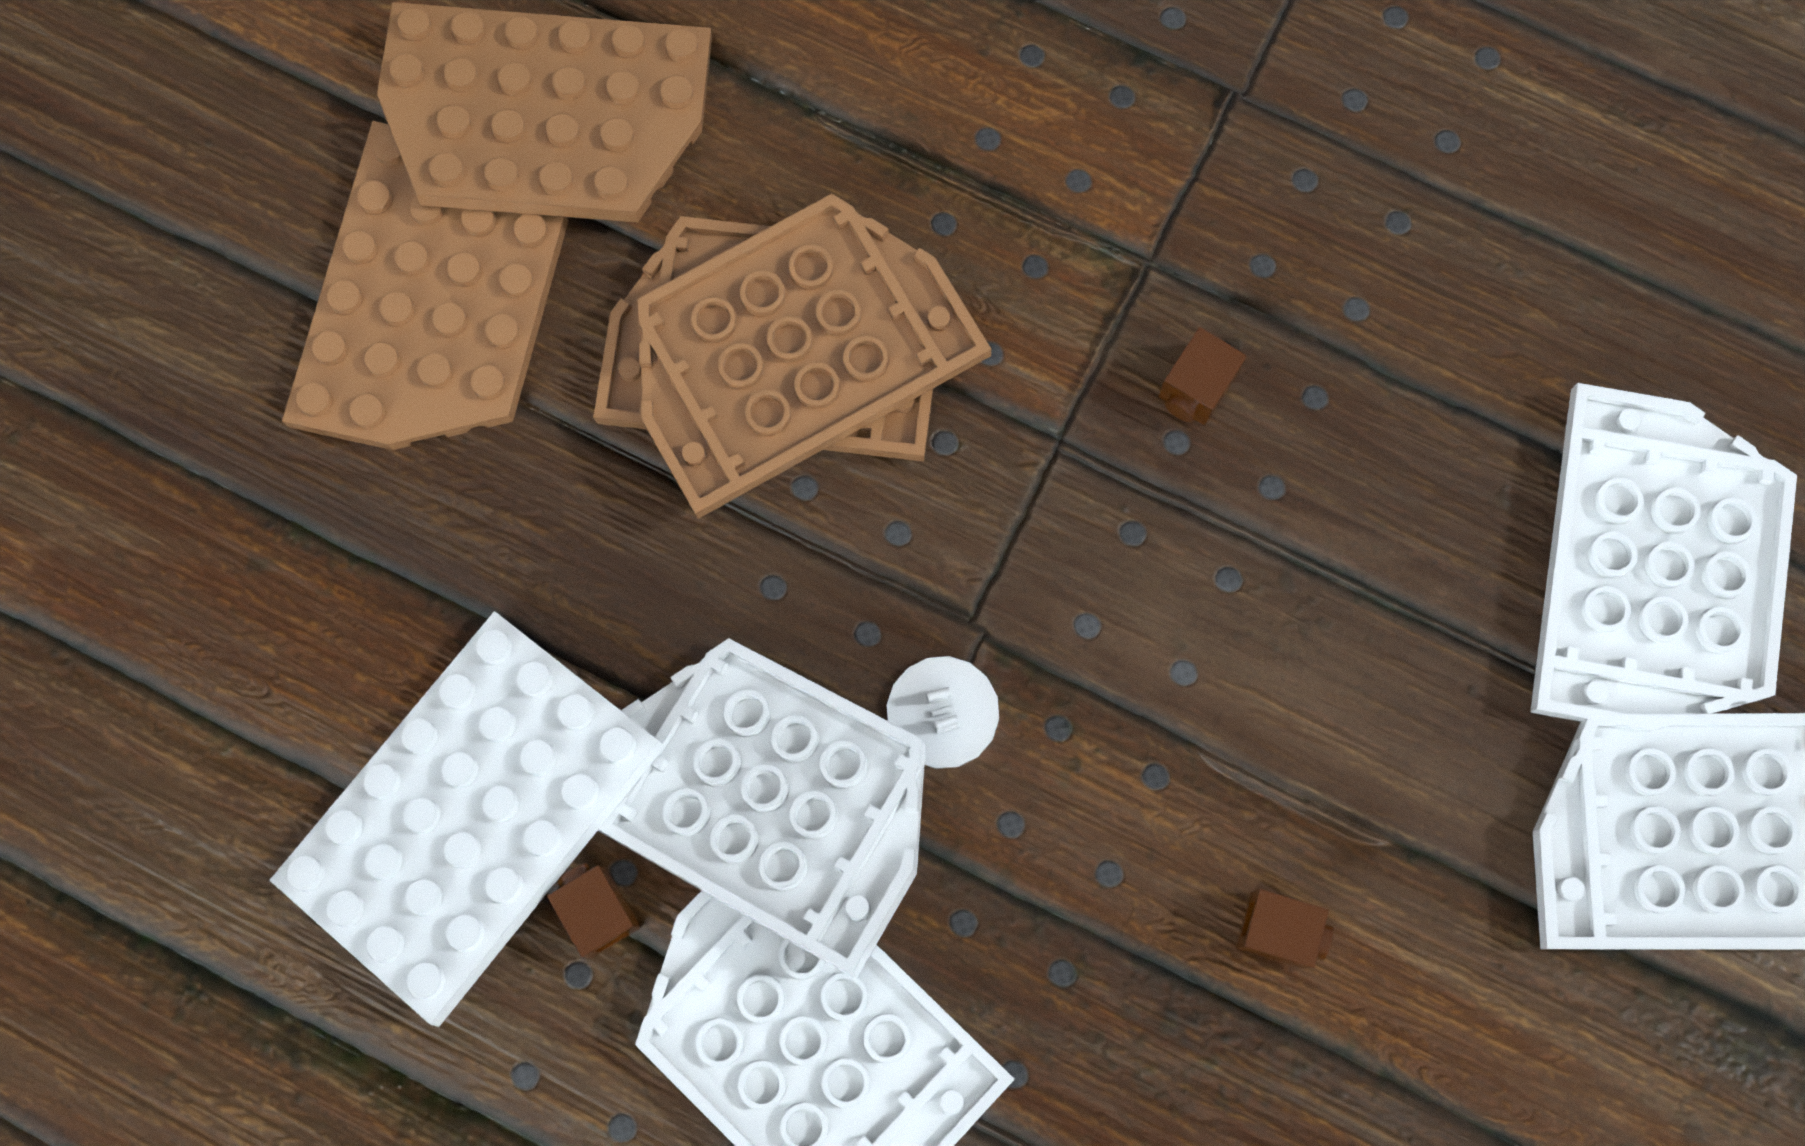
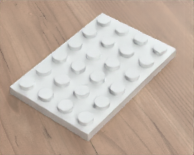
M494 611L272 876L270 881L430 1025L439 1027L665 748V745Z

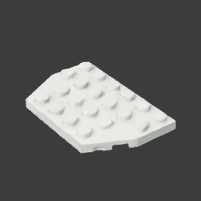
M1577 383L1570 392L1530 712L1580 722L1586 719L1621 724L1623 725L1621 727L1650 732L1670 725H1629L1617 714H1714L1774 696L1797 475L1777 461L1761 456L1755 446L1739 435L1733 438L1703 418L1706 413L1690 402Z
M728 638L707 652L701 662L686 666L670 678L673 682L643 702L637 699L622 709L623 713L665 745V748L598 831L857 979L917 875L926 745L922 738Z
M1805 713L1590 714L1589 716L1593 719L1581 721L1533 830L1540 949L1805 950ZM1623 725H1670L1650 732L1621 727Z
M703 891L676 918L661 972L657 976L652 991L651 1003L647 1015L643 1019L635 1044L735 1146H954L1014 1081V1078L877 945L857 979Z

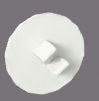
M950 656L926 658L908 667L893 684L887 702V718L889 722L922 738L926 745L925 766L935 769L956 768L978 758L992 742L999 721L998 698L987 676L971 663Z

